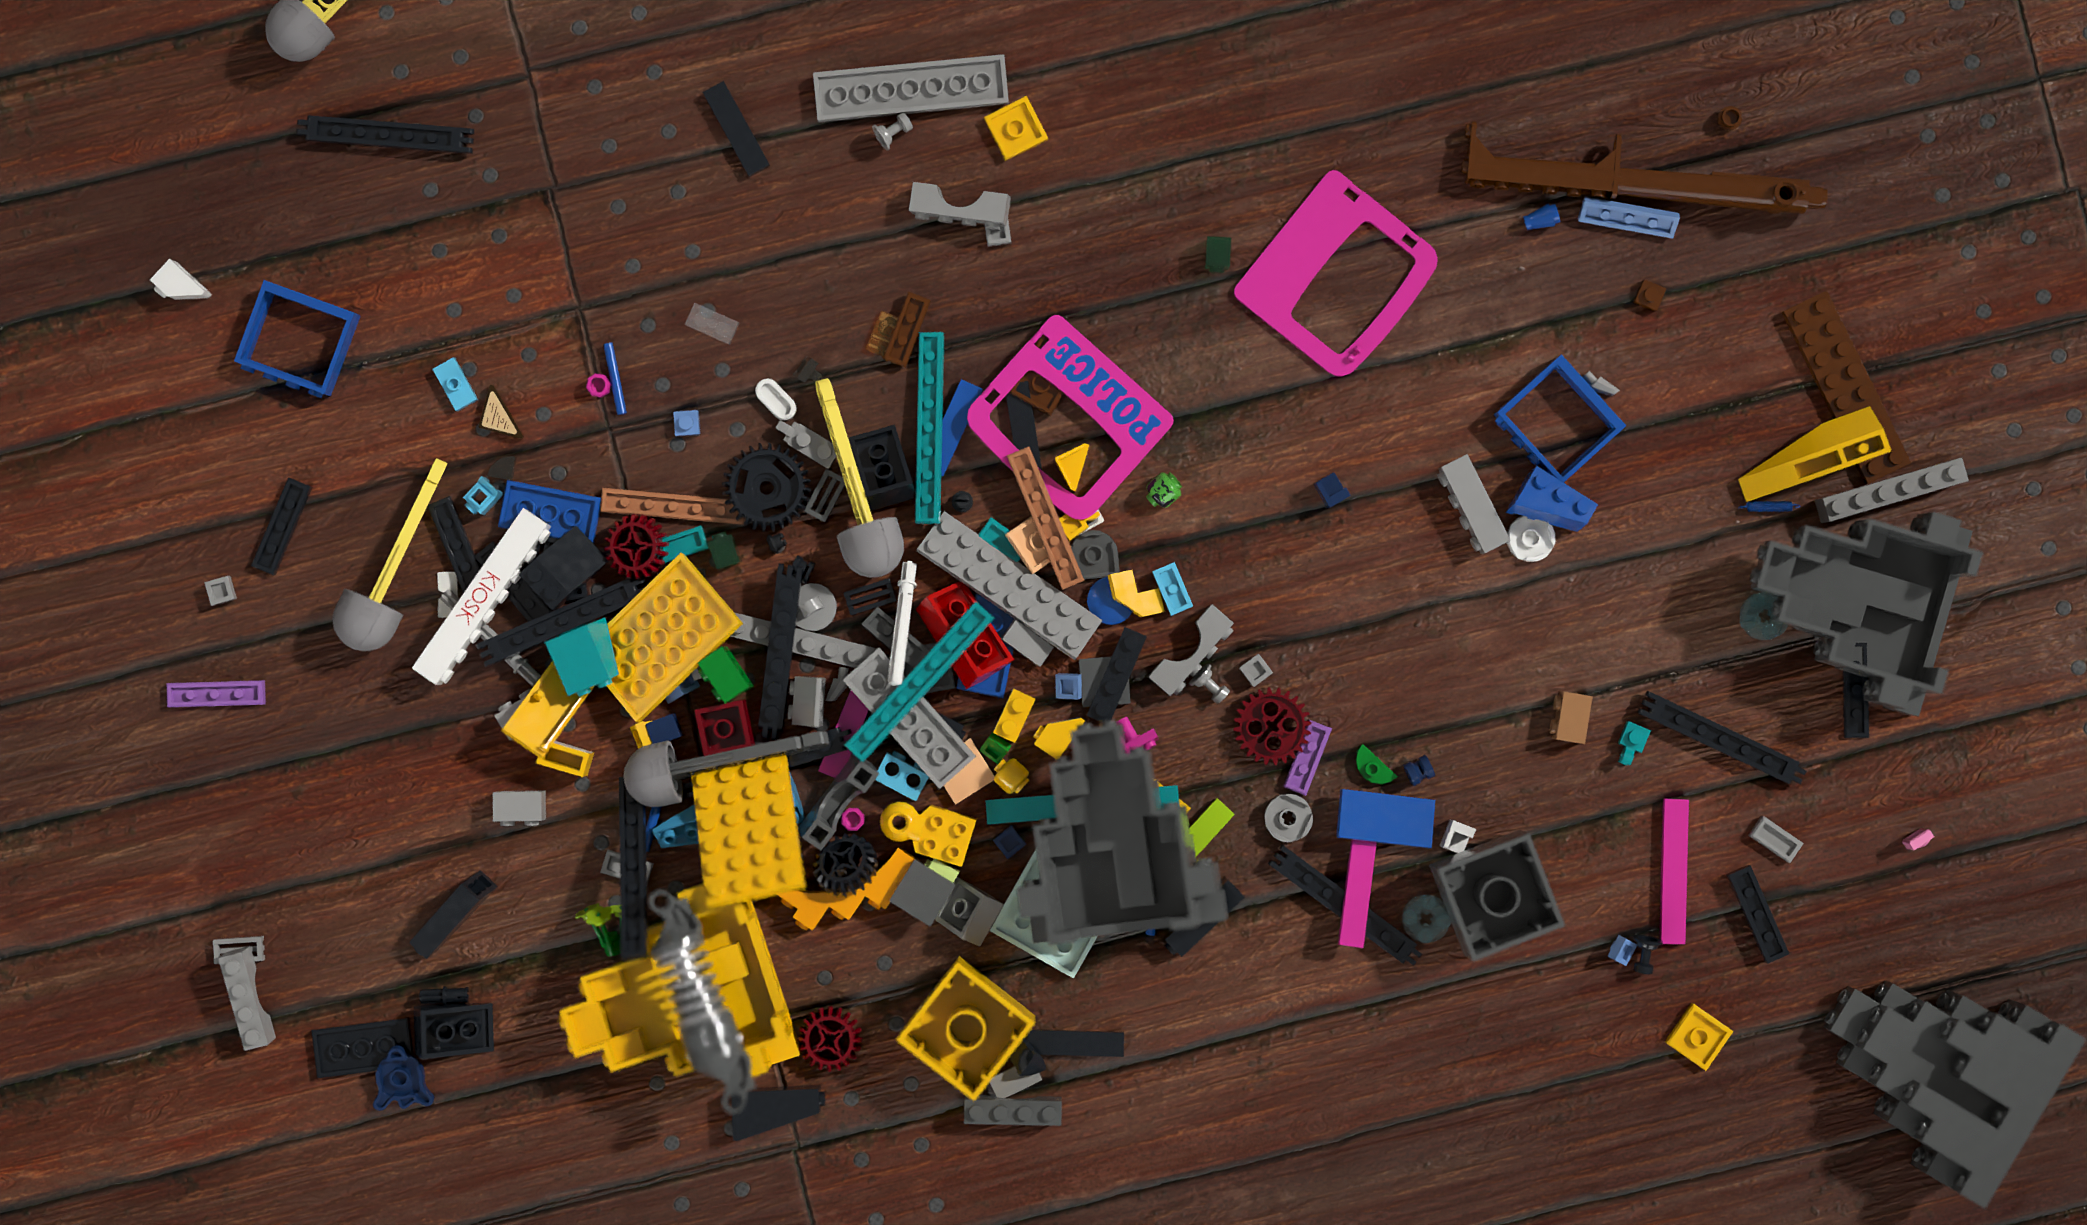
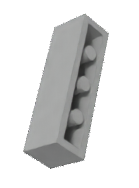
M1468 454L1438 468L1440 472L1437 474L1438 479L1443 487L1447 486L1451 494L1448 496L1449 501L1454 509L1458 508L1461 517H1459L1460 523L1465 530H1469L1472 536L1470 542L1474 550L1484 554L1511 541Z

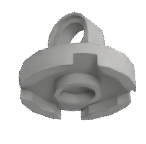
M809 583L801 586L796 625L805 630L818 631L831 624L837 609V602L833 593L820 584Z

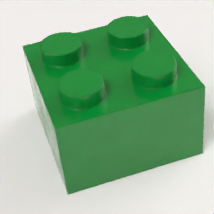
M721 646L698 662L701 667L698 669L699 674L705 681H710L714 686L711 691L719 702L730 703L754 687L732 652L726 646Z

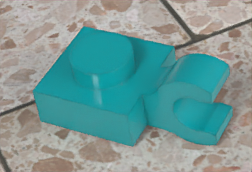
M1626 721L1617 743L1624 746L1618 762L1626 766L1631 765L1634 752L1642 753L1651 730Z

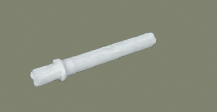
M912 561L902 563L901 579L897 584L899 586V595L888 673V683L894 686L901 685L903 679L913 592L917 587L915 583L917 564L912 563Z

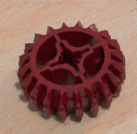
M632 514L630 518L623 516L622 522H614L617 529H608L612 537H605V541L610 542V546H605L604 550L611 552V554L606 556V559H614L611 567H619L618 574L623 575L626 573L627 578L635 576L636 579H641L643 575L650 577L651 571L658 572L657 564L664 565L665 561L661 556H668L669 553L663 551V547H668L669 542L662 541L663 538L667 537V533H659L663 526L661 524L655 525L656 520L654 518H650L647 521V515L638 517L637 514ZM640 527L648 532L652 542L644 539L643 532H640ZM631 529L628 540L621 544L624 534ZM634 544L646 545L645 547H640V549L628 548V546H634ZM652 549L650 558L643 564L646 552ZM621 551H626L630 555V561H633V565L625 560Z
M833 1006L828 1007V1013H825L824 1008L820 1007V1016L812 1011L810 1016L813 1021L805 1018L803 1022L808 1027L800 1026L799 1031L805 1034L797 1038V1041L805 1042V1044L799 1046V1051L807 1049L808 1052L803 1055V1059L811 1056L813 1059L809 1065L813 1066L816 1061L819 1062L818 1070L820 1071L823 1069L824 1064L827 1065L828 1072L832 1071L833 1064H835L837 1071L842 1069L841 1062L847 1067L850 1066L848 1057L856 1060L857 1055L853 1050L860 1052L862 1048L860 1045L855 1044L863 1041V1037L855 1036V1034L862 1031V1028H853L858 1020L855 1018L849 1022L847 1020L851 1015L849 1011L844 1017L841 1016L843 1010L841 1007L838 1008L836 1014L833 1013ZM834 1020L843 1026L832 1029L827 1024H824L823 1021ZM816 1025L819 1029L818 1032L821 1035V1040L813 1046L811 1032ZM848 1031L850 1044L844 1053L839 1038ZM826 1034H837L833 1041L834 1044H831V1042L823 1044L827 1037ZM829 1049L834 1054H837L838 1057L829 1058L820 1055L818 1052Z

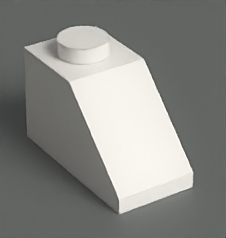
M171 259L150 279L156 285L153 289L163 298L168 296L173 299L210 298L212 295L179 263Z

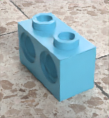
M896 751L892 754L888 752L878 769L879 775L875 780L917 801L929 776L916 762L914 765L906 762V756ZM889 762H894L899 766L897 775L891 776L886 772V765ZM914 773L920 777L919 786L912 787L908 784L907 777L909 774Z

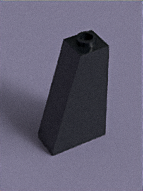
M480 870L464 881L409 943L419 955L426 959L440 949L498 886Z
M1224 876L1221 879L1222 889H1225L1229 913L1245 896ZM1220 921L1201 923L1193 928L1170 930L1164 937L1167 942L1164 946L1174 956L1178 953L1183 957Z
M821 1085L760 1087L748 1090L743 1109L737 1113H732L733 1141H739L820 1113L821 1106H825V1091H821ZM731 1094L732 1108L739 1107L741 1105L740 1096Z

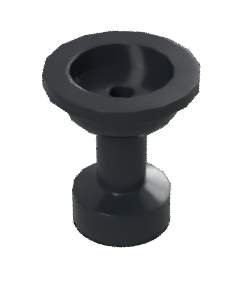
M1635 935L1633 939L1636 940L1637 946L1642 950L1640 961L1634 963L1633 970L1642 974H1653L1654 966L1650 964L1651 951L1656 950L1659 945L1663 944V941L1652 936Z

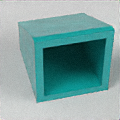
M605 617L545 642L568 696L577 693L578 697L592 691L590 687L598 685L599 688L613 683L611 678L619 675Z

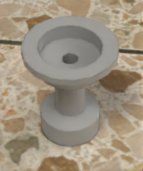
M904 112L897 115V122L888 128L882 125L872 126L876 138L887 151L890 149L893 135L901 130L909 132L913 129L911 121Z
M1207 664L1194 675L1189 684L1191 686L1196 685L1197 687L1204 685L1213 693L1211 699L1218 704L1229 694L1230 690L1225 685L1219 687L1211 679V665Z

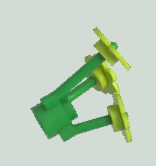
M596 903L576 913V919L581 917L583 920H586L587 924L592 925L607 956H615L621 953L620 905L603 908L599 903ZM611 913H615V916L619 917L620 934H617L616 931L608 932L605 923L611 919Z

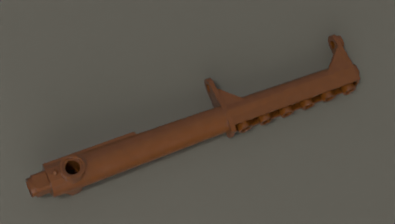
M1477 122L1466 123L1465 138H1469L1467 159L1462 161L1461 173L1465 174V183L1470 184V187L1484 188L1485 185L1494 186L1496 190H1509L1510 187L1519 188L1518 191L1525 193L1533 192V190H1543L1542 193L1547 195L1565 192L1570 197H1580L1581 194H1587L1597 199H1605V196H1608V200L1614 201L1617 195L1763 210L1771 214H1780L1782 212L1804 214L1807 208L1824 209L1827 203V189L1811 187L1810 180L1713 171L1708 175L1620 168L1622 136L1618 134L1615 135L1613 152L1598 164L1496 157L1476 137Z

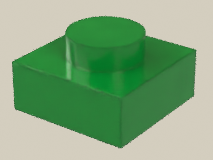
M992 732L979 751L996 764H999L1012 745Z

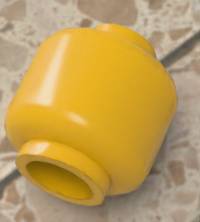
M1015 758L1007 762L1003 759L994 768L997 772L994 776L995 783L1008 794L1013 792L1017 794L1029 781L1027 778L1029 771Z

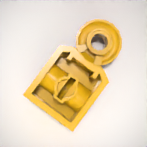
M895 802L883 810L880 817V826L885 836L893 841L913 840L915 853L962 867L977 819L934 805H930L921 814H918L913 806L905 802ZM895 816L905 818L906 826L904 828L898 829L893 825Z

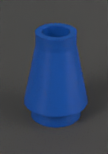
M1549 203L1523 217L1527 230L1555 227V224L1561 222L1556 205H1549Z

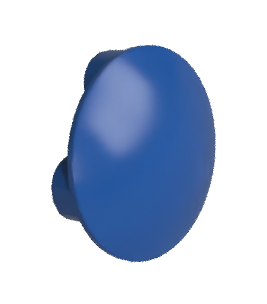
M1108 577L1098 580L1090 588L1087 597L1088 608L1091 613L1102 620L1101 623L1109 625L1118 624L1125 621L1131 615L1132 610L1112 598Z

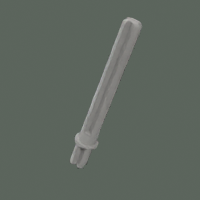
M451 590L445 591L440 597L451 610L460 600ZM486 623L480 629L482 632L480 637L484 641L498 635ZM517 654L505 659L514 669L513 673H519L531 686H534L540 679L541 675L528 664L529 660L527 658L523 659Z

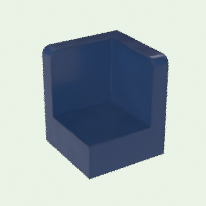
M1331 473L1313 484L1327 509L1351 496L1347 488H1343L1335 473Z
M676 713L646 724L652 744L671 741L684 736Z

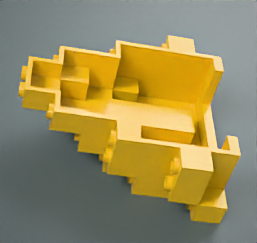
M704 883L683 889L677 893L678 898L676 900L687 898L692 913L702 923V934L704 937L702 940L705 942L701 947L690 953L699 951L709 952L707 957L694 964L713 963L710 969L700 974H717L712 983L713 985H720L719 995L726 997L722 1003L724 1007L729 1008V1011H731L737 1030L743 1037L744 1049L751 1057L752 1077L766 1073L772 1064L799 1056L802 1052L799 1051L800 1044L797 1041V1035L752 900L709 909L706 904ZM666 921L648 927V958L620 961L610 967L583 975L580 978L579 989L582 996H586L587 1000L564 1007L560 1010L561 1015L558 1016L561 1028L566 1029L568 1035L566 1039L568 1050L570 1053H574L575 1058L604 1049L602 1053L603 1062L606 1067L609 1066L612 1072L667 1053L666 1064L669 1071H673L674 1076L693 1071L691 1063L687 1060V1052L679 1033L680 1029L678 1028L680 1024L676 1023L679 1015L672 1012L675 1007V1001H668V998L673 995V991L664 989L665 985L678 979V976L666 979L659 978L662 973L674 968V965L658 968L656 967L657 962L653 961L654 958H652L650 953Z

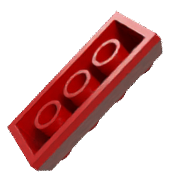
M959 581L927 596L916 608V611L938 643L977 600L968 586ZM990 623L953 663L952 667L965 688L968 689L1011 663L1014 658Z

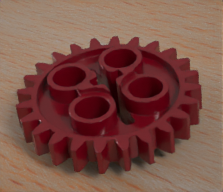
M1268 687L1267 694L1264 695L1259 689V697L1255 698L1252 694H1249L1251 702L1248 703L1243 700L1242 703L1246 708L1244 710H1236L1242 716L1241 718H1234V721L1240 723V726L1233 728V731L1241 733L1235 739L1244 741L1240 749L1249 748L1246 756H1250L1253 753L1256 754L1255 762L1263 757L1265 765H1267L1269 759H1273L1274 765H1277L1278 758L1287 763V755L1295 759L1293 751L1303 752L1299 746L1300 743L1308 744V741L1303 737L1304 735L1311 734L1310 731L1305 730V726L1311 725L1312 722L1305 721L1304 718L1310 713H1302L1301 709L1305 704H1296L1298 696L1291 700L1289 698L1290 691H1287L1283 696L1281 695L1280 688L1277 689L1276 694H1272L1271 688ZM1269 702H1273L1278 706V712L1274 716H1268L1264 712V707ZM1286 709V715L1277 724L1279 730L1277 732L1271 731L1262 743H1258V739L1268 729L1267 721L1273 722ZM1286 718H1293L1296 721L1297 726L1294 731L1287 732L1283 729L1282 724ZM1252 721H1259L1263 727L1261 733L1257 735L1251 734L1248 729L1249 724ZM1276 736L1280 739L1281 746L1278 750L1268 748L1267 740L1270 737Z

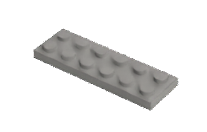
M880 648L843 679L872 714L899 686L888 683L890 659ZM924 697L890 733L939 789L976 757Z

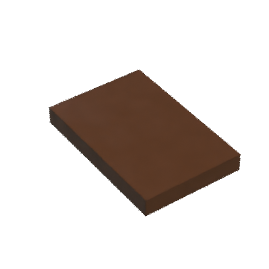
M1042 335L1038 339L1036 346L1041 349L1049 339ZM1034 371L1027 372L1009 392L1050 417L1064 394ZM1028 381L1031 399L1016 391L1020 382Z

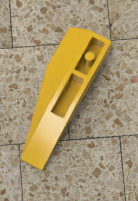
M1869 406L1820 424L1740 477L1738 482L1745 501L1748 502L1891 451L1882 425Z

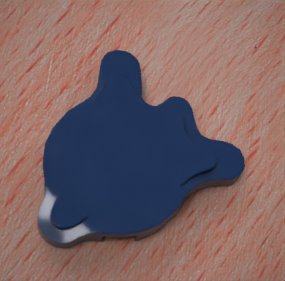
M391 1047L388 1055L380 1062L376 1070L375 1077L378 1095L373 1102V1107L378 1111H382L393 1100L398 1101L399 1107L402 1109L408 1108L415 1102L424 1106L432 1105L435 1097L426 1086L425 1071L421 1062L413 1055L407 1053L403 1047Z

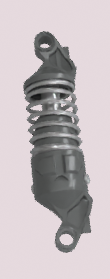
M656 891L650 896L649 904L655 912L665 918L666 922L650 953L652 958H654L653 961L657 962L656 967L661 968L674 965V968L662 973L659 978L666 979L678 976V979L665 985L664 989L673 991V995L668 998V1001H675V1007L672 1012L679 1015L676 1023L680 1024L678 1029H680L679 1033L687 1052V1060L691 1063L693 1070L720 1079L726 1084L722 1101L723 1107L730 1113H737L745 1106L747 1091L756 1088L751 1075V1057L744 1049L743 1037L737 1030L731 1011L723 1006L722 1002L726 997L719 995L718 991L721 986L713 985L712 983L717 974H700L710 969L713 963L694 964L707 957L709 953L708 951L690 953L701 947L705 942L702 940L704 939L702 923L692 913L687 898L676 900L666 891ZM658 895H665L668 899V904L663 909H658L654 904L655 898ZM731 1094L740 1096L741 1105L737 1108H731L727 1103L728 1096Z

